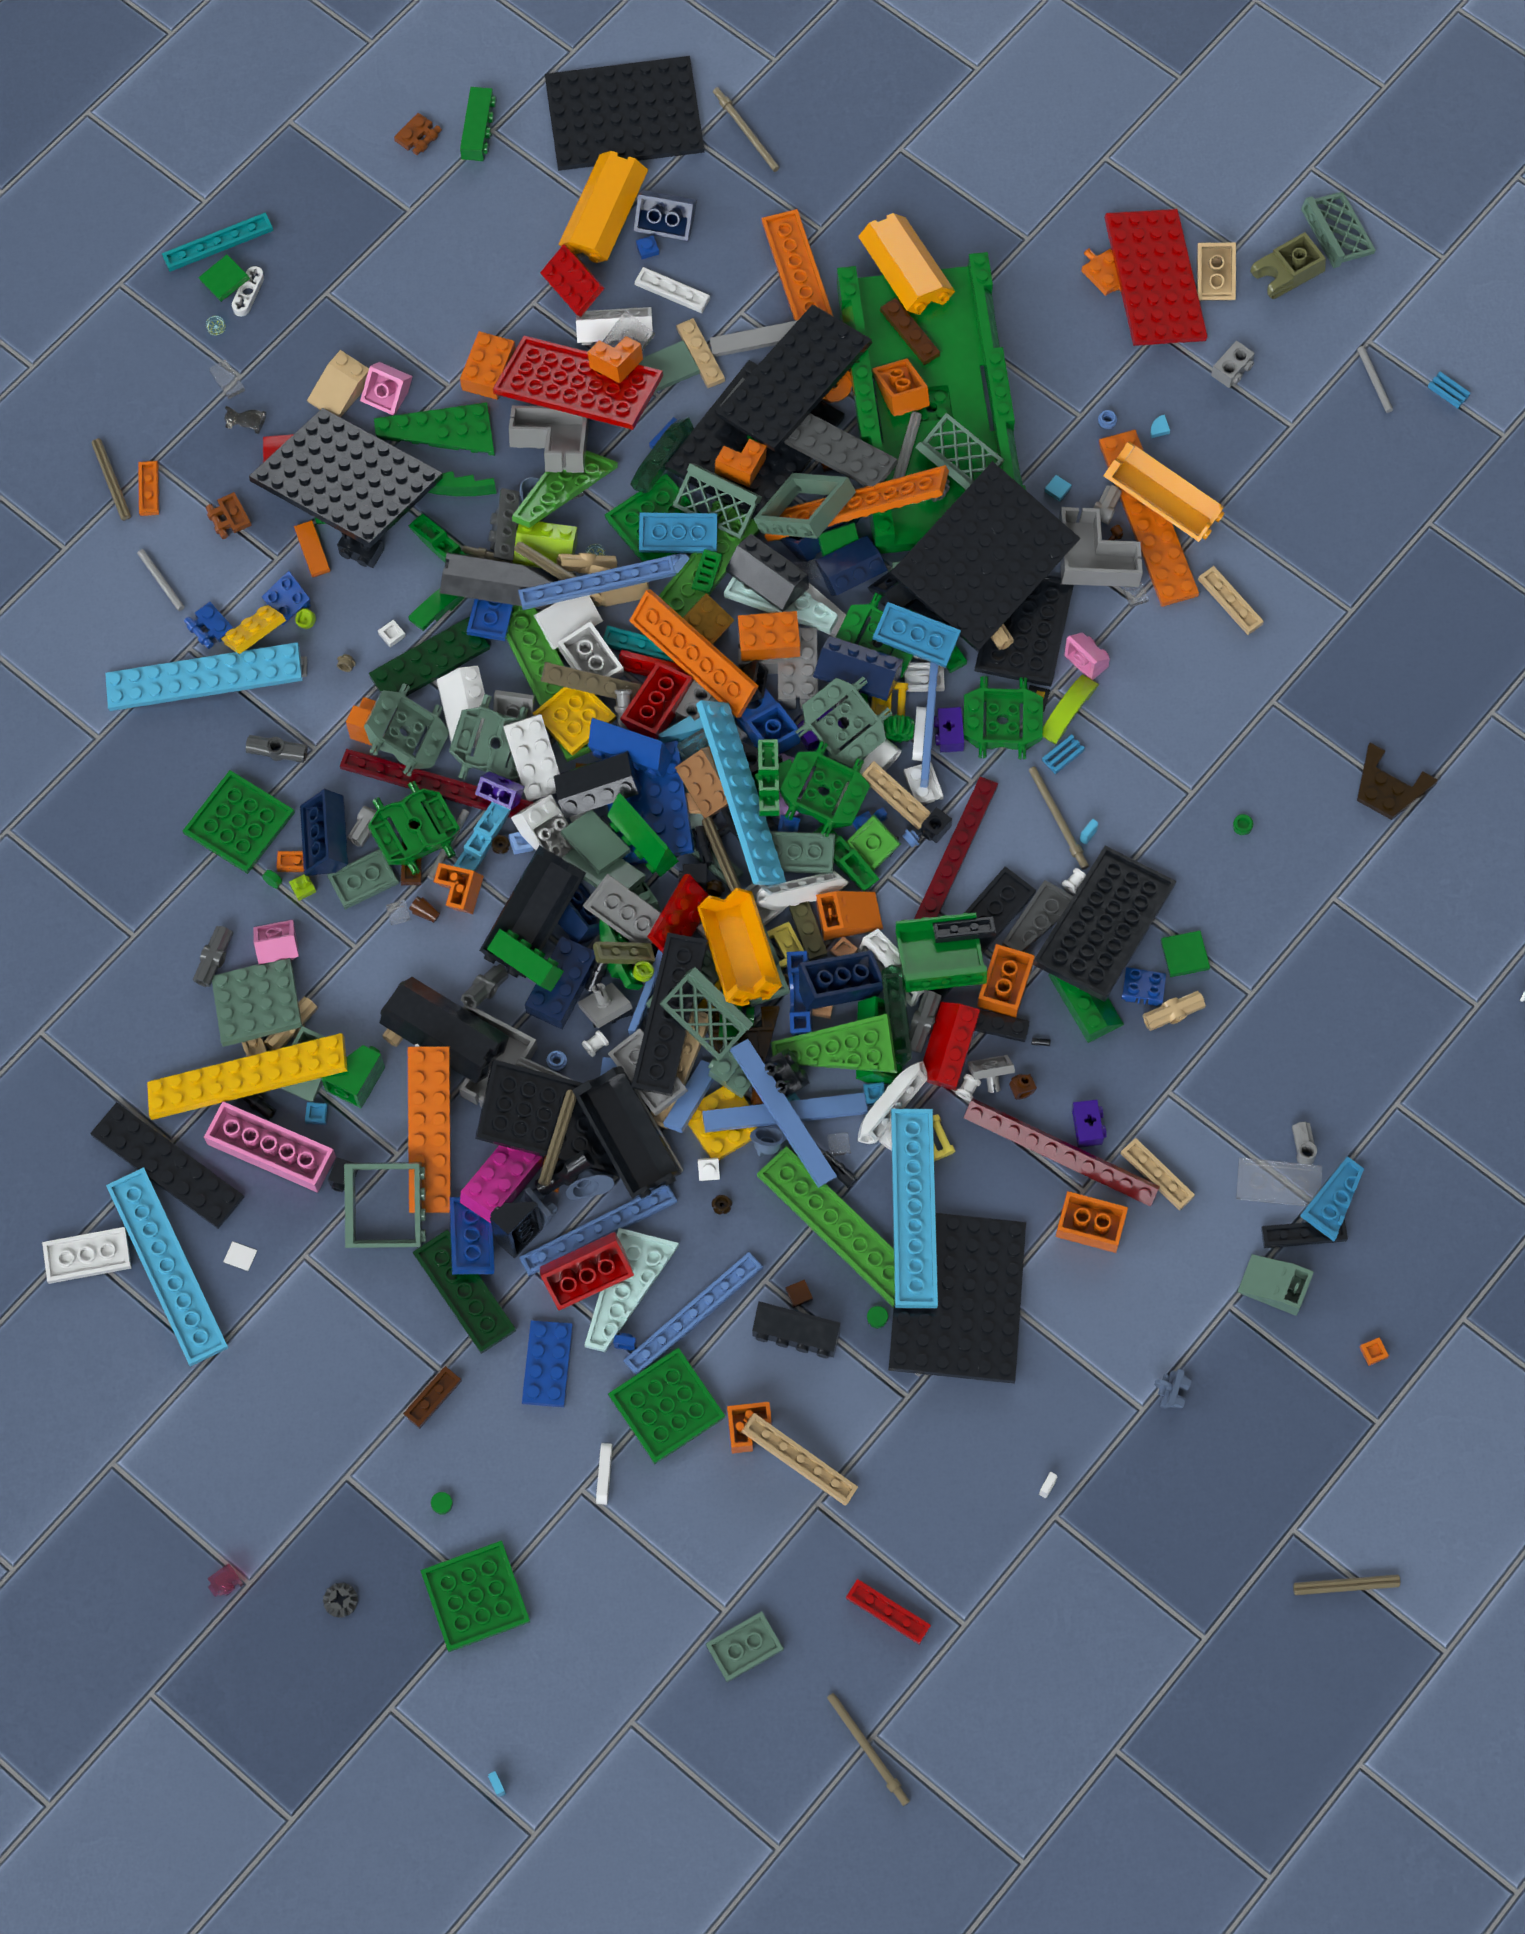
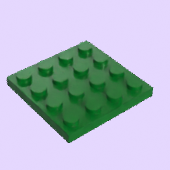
M667 473L605 514V519L641 562L680 554L639 552L640 513H686L673 506L680 488ZM686 495L682 496L680 505L684 507L692 505Z
M229 770L183 829V834L248 874L295 812L291 807Z
M679 1348L608 1393L609 1398L654 1464L725 1418L724 1413Z
M502 1540L420 1570L448 1652L530 1623Z

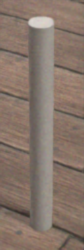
M1360 346L1357 348V351L1386 413H1390L1393 411L1391 403L1365 347Z
M139 550L137 554L178 611L183 610L184 605L145 550Z
M462 809L456 821L460 830L470 813L466 809ZM456 836V837L454 838V840L451 842V847H452L453 843L455 842L457 836ZM441 849L427 876L431 880L435 878L438 864H443L447 857L444 849Z

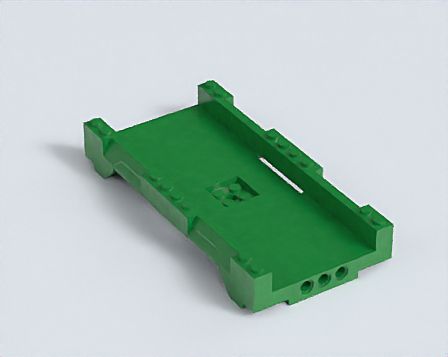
M988 252L969 254L968 266L941 269L955 290L954 294L944 305L931 301L920 315L907 311L940 351V356L926 365H923L880 312V307L895 298L903 306L884 275L858 278L856 266L837 268V293L841 321L872 341L870 347L850 368L860 440L895 457L898 461L911 414L914 411L922 414L905 476L937 468L936 464L915 447L919 442L922 443L945 413H947L1005 461L1000 468L1026 490V486L1022 484L1014 438L1015 418L1004 350L999 345L992 298L993 282ZM907 358L928 386L930 406L905 413L901 416H893L884 401L872 369ZM980 366H984L994 431H990ZM872 378H874V383H875V390H876V397H877V404H878V411H879V418H880V424H881V431H882L883 443H882V441H881V434H880V427H879V420H878V413H877V407H876V400H875V393H874V386H873V379H872ZM950 420L944 423L943 432L953 431V423ZM966 433L957 434V444L968 443ZM954 434L944 435V446L953 445ZM940 436L933 437L929 444L932 447L941 446ZM971 445L972 456L982 454L980 445ZM968 446L958 447V457L968 456ZM955 448L944 449L947 459L955 458ZM994 456L985 457L986 467L992 461L994 463L998 461ZM982 458L972 459L973 469L983 468ZM969 459L959 461V469L961 471L969 470ZM896 466L885 479V481L893 479ZM983 471L973 472V480L975 481ZM948 475L947 480L950 481V489L943 499L935 502L931 499L925 500L920 503L908 504L901 508H893L883 513L878 512L869 515L874 546L880 554L910 551L966 489Z

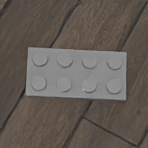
M607 874L583 907L632 943L652 944L653 942L647 936L661 912Z
M640 1028L608 1053L617 1066L623 1067L631 1083L644 1035ZM678 1077L676 1078L672 1096L637 1090L655 1116L688 1092Z

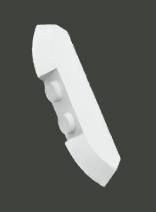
M833 871V874H818L762 887L758 891L756 904L769 910H782L789 905L796 906L802 902L816 901V895L841 891L849 882Z
M923 1061L917 1062L903 1070L874 1103V1106L865 1115L860 1125L858 1142L865 1144L877 1143L891 1125V1109H904L928 1079Z

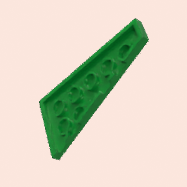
M487 402L374 418L376 437L382 440L396 442L402 440L417 445L422 443L429 444L431 447L451 450L464 449L471 450L472 453L485 452L488 455L495 456Z

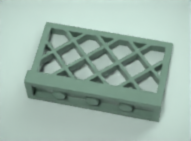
M1344 192L1314 199L1313 196L1305 199L1301 211L1333 268L1340 267L1343 262L1375 253L1374 246ZM1340 199L1343 207L1332 203L1333 200ZM1318 204L1327 206V211L1319 209ZM1332 208L1339 211V216L1328 213L1329 209ZM1342 213L1350 216L1351 222L1340 218ZM1326 217L1336 221L1335 226L1328 224L1325 220ZM1341 223L1348 226L1347 231L1337 228V224ZM1350 228L1357 230L1360 234L1359 237L1349 233ZM1334 232L1344 236L1343 241L1336 239ZM1346 237L1356 241L1355 246L1346 243ZM1358 243L1366 245L1367 250L1357 248ZM1342 247L1351 250L1352 254L1345 255Z
M945 413L922 443L919 442L915 447L938 467L946 465L949 470L948 475L965 489L974 482L973 472L984 471L987 468L985 457L994 456L998 460L995 464L999 467L1005 461L947 413ZM950 420L953 423V431L943 432L944 423ZM966 433L968 443L957 444V434ZM954 434V444L944 446V435ZM940 436L941 446L932 447L929 444L931 439ZM971 445H980L982 454L972 456ZM968 446V456L958 457V447ZM955 448V458L947 459L944 449ZM982 458L983 468L973 469L972 459ZM969 459V470L961 471L959 469V461Z
M690 463L673 506L686 513H698L696 506L706 503L709 513L723 512L726 521L720 524L717 523V528L742 539L762 496L701 466ZM691 476L698 480L699 488L690 490L688 483ZM714 487L717 495L707 498L704 488ZM701 490L704 500L695 503L692 493ZM729 494L734 504L724 507L721 496ZM689 495L692 505L687 507L680 505L682 496ZM718 498L721 509L712 512L709 501ZM744 502L751 505L748 513L741 515L738 505ZM735 506L738 517L729 520L726 509ZM740 520L742 527L739 533L732 530L730 522Z
M695 967L684 975L682 980L660 1003L718 1061L753 1025L734 1004L726 1002L724 995ZM686 981L693 986V994H683L682 986ZM679 997L680 1009H672L667 1002L671 998ZM683 997H693L694 1009H683ZM697 997H704L707 1000L708 1009H697ZM708 1011V1023H698V1012ZM712 1011H719L722 1014V1023H712ZM684 1012H694V1023H687L684 1020ZM733 1025L739 1032L735 1037H727L726 1026ZM698 1026H709V1038H702L699 1035ZM712 1026H723V1037H713ZM713 1040H723L724 1049L720 1053L713 1048Z

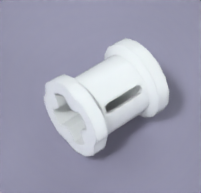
M1075 868L1073 874L1062 882V886L1067 892L1074 895L1086 874L1080 869Z
M597 1030L595 1035L588 1041L584 1040L582 1045L587 1053L593 1057L596 1055L595 1052L603 1046H608L609 1042L602 1032Z
M966 1074L963 1077L964 1082L960 1089H957L955 1093L960 1098L971 1101L972 1095L976 1087L980 1086L981 1081L979 1079L974 1080L972 1075Z

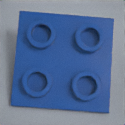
M290 571L281 577L262 596L267 605L283 614L286 621L282 625L290 620L301 608L309 609L311 607L309 596Z
M1126 967L1121 999H1125V1002H1135L1136 998H1138L1137 1004L1140 1003V999H1144L1143 1005L1146 1004V1000H1148L1147 1005H1154L1156 1007L1162 1005L1166 973Z

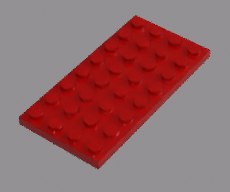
M1178 209L1106 213L1104 219L1133 346L1206 341L1208 336Z
M523 336L494 385L493 393L634 430L663 377V371L637 365L621 383H618L590 368L587 351Z

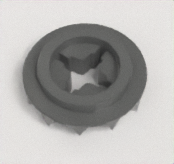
M335 1583L330 1588H327L323 1596L324 1607L334 1617H346L357 1606V1593L352 1586L346 1583ZM337 1592H339V1594H341L342 1597H347L345 1600H343L344 1608H342L338 1602L334 1603V1600L337 1599Z

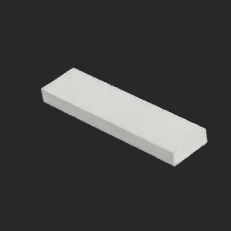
M644 267L635 280L636 286L699 313L704 311L710 300V295Z

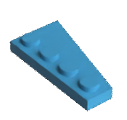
M1347 1156L1300 1217L1332 1241H1335L1364 1168Z

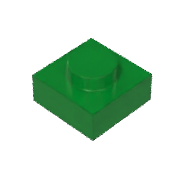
M955 646L946 667L949 673L967 664V660L957 646Z

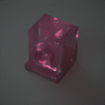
M229 1563L207 1578L211 1583L208 1588L215 1597L217 1595L230 1594L234 1591L237 1584L240 1587L244 1585Z

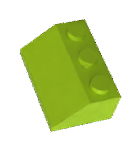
M540 521L530 528L519 524L516 532L515 546L518 542H523L556 563L558 554H575L578 543L577 527ZM514 550V563L538 566Z

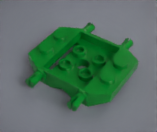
M875 593L869 605H851L835 638L856 644L870 616L871 619L858 645L903 659L900 677L903 678L914 655L883 644L880 648H876L873 645V635L883 614V611L877 607L882 596Z
M981 676L980 688L964 695V739L976 748H979V758H982V751L983 758H986L987 749L1005 747L1018 750V759L1020 760L1023 753L1024 760L1027 758L1026 750L1042 740L1043 697L1027 689V678L1024 677V685L1023 677L1019 678V689L988 688V677L985 676V682L983 683L984 676ZM984 702H986V736H983ZM1020 703H1023L1022 738H1019ZM1000 717H1005L1008 722L1000 724L997 720Z
M821 741L817 751L797 753L779 792L789 807L785 814L786 818H788L791 812L789 820H792L796 811L810 815L825 824L821 834L824 836L826 832L825 837H829L832 828L852 826L870 785L860 773L864 764L863 760L857 766L860 761L857 758L853 768L842 765L824 756L828 744L826 742L824 744ZM813 766L816 767L802 798L798 799ZM848 782L849 785H848V787H847V789H846V791H845V793H844V796H843V798H842V800H841V802H840V804H839V806H838V808H837L835 814L832 815V812H833V810H834V808H835V806H836V804H837V802H838V800H839V797H840V795H841V793H842V791H843V789H844L846 783ZM825 787L828 789L829 794L823 796L819 793L818 789Z
M412 781L408 784L412 794L403 800L386 806L383 805L380 797L372 801L377 812L370 821L368 829L388 865H407L412 874L416 875L420 870L415 860L441 848L445 850L448 858L456 855L451 847V842L460 832V828L440 792L428 789L420 790L416 781ZM390 817L407 850H404L387 818ZM416 821L420 826L417 829H411L409 823Z

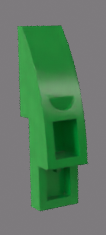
M600 919V942L629 941ZM608 963L607 968L611 977L621 979L625 988L639 990L644 986L641 981H638L633 976L634 967L632 964Z

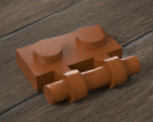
M417 113L394 136V140L408 151L414 146L415 148L412 151L415 155H418L421 151L424 152L428 148L427 145L431 141H435L438 138V134L442 129L438 125L431 129L433 127L432 122L420 113Z
M235 492L218 499L219 507L214 508L212 504L206 506L207 516L210 521H213L214 529L222 539H226L229 536L226 531L229 528L235 534L252 526ZM224 514L227 520L221 522L219 517Z

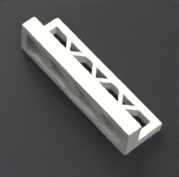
M879 929L866 935L861 942L858 952L867 951L866 947L872 950L883 978L911 1007L916 1005L919 996L925 990L911 992L913 994L912 997L905 991L898 948Z

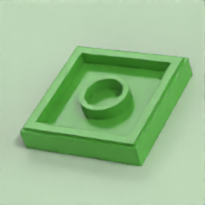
M875 815L867 820L846 841L852 850L855 849L873 872L901 845Z

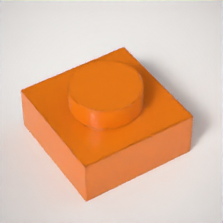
M1380 1337L1359 1347L1368 1366L1389 1357Z

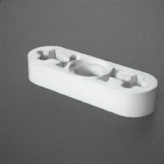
M253 266L246 271L250 279L239 287L232 302L233 312L237 316H246L255 301L264 281L263 271L260 267ZM246 288L253 289V292L249 295L243 293Z
M926 707L916 708L912 760L922 761Z
M601 1443L596 1504H608L612 1461V1444Z

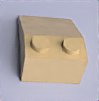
M1236 242L1197 244V294L1199 300H1236Z
M340 350L328 363L307 401L319 410L324 408L341 418L362 394L369 368Z
M591 565L589 574L609 570L610 568ZM649 582L589 596L597 607H607L640 600L645 591L649 589Z

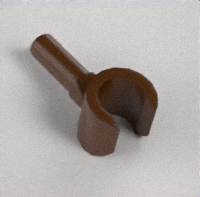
M1115 525L1111 528L1110 531L1113 535L1108 540L1114 541L1123 537V530L1120 525Z

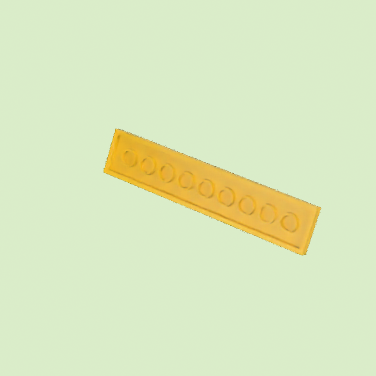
M342 1033L148 1081L149 1117L151 1120L346 1072L345 1038Z

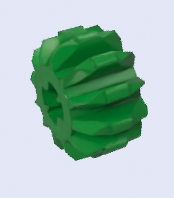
M895 714V716H889L884 720L885 736L889 741L902 743V741L908 742L910 739H913L915 724L914 720L909 716Z

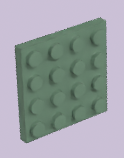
M290 958L260 965L257 964L213 976L212 985L220 1039L223 1047L302 1027L292 960Z

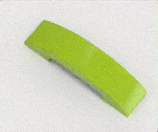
M1082 674L1069 688L1043 726V737L1056 745L1066 732L1067 726L1085 701L1089 700L1099 684Z

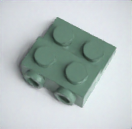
M730 1049L719 1061L714 1058L708 1066L710 1069L709 1077L740 1098H743L752 1084L730 1052Z

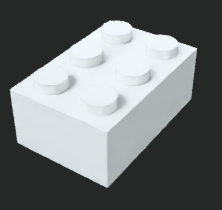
M591 621L558 642L559 651L571 668L616 679L624 676L623 666Z

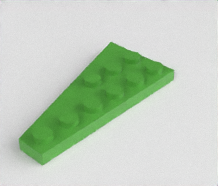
M586 450L584 473L566 472V470L557 473L545 472L512 515V521L528 528L532 527L618 468V462Z
M888 1014L771 1042L773 1057L789 1048L795 1054L797 1063L802 1066L897 1073Z

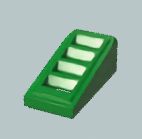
M704 549L692 589L708 594L711 593L723 562L722 554ZM704 566H708V567H711V568H714V569L711 570V569H708V568H704ZM703 573V574L710 575L711 578H710V577L703 576V575H701V574ZM699 580L704 581V582H708L709 584H708V585H705V584L699 583Z

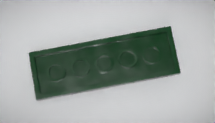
M469 616L368 674L380 693L383 690L399 692L402 684H407L406 687L408 685L410 687L406 694L408 696L490 650V647L483 637L467 635Z
M448 1229L413 1251V1255L481 1354L516 1332V1328L479 1274H452L451 1237Z

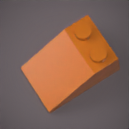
M907 358L872 369L884 401L893 416H901L905 413L930 406L928 386Z

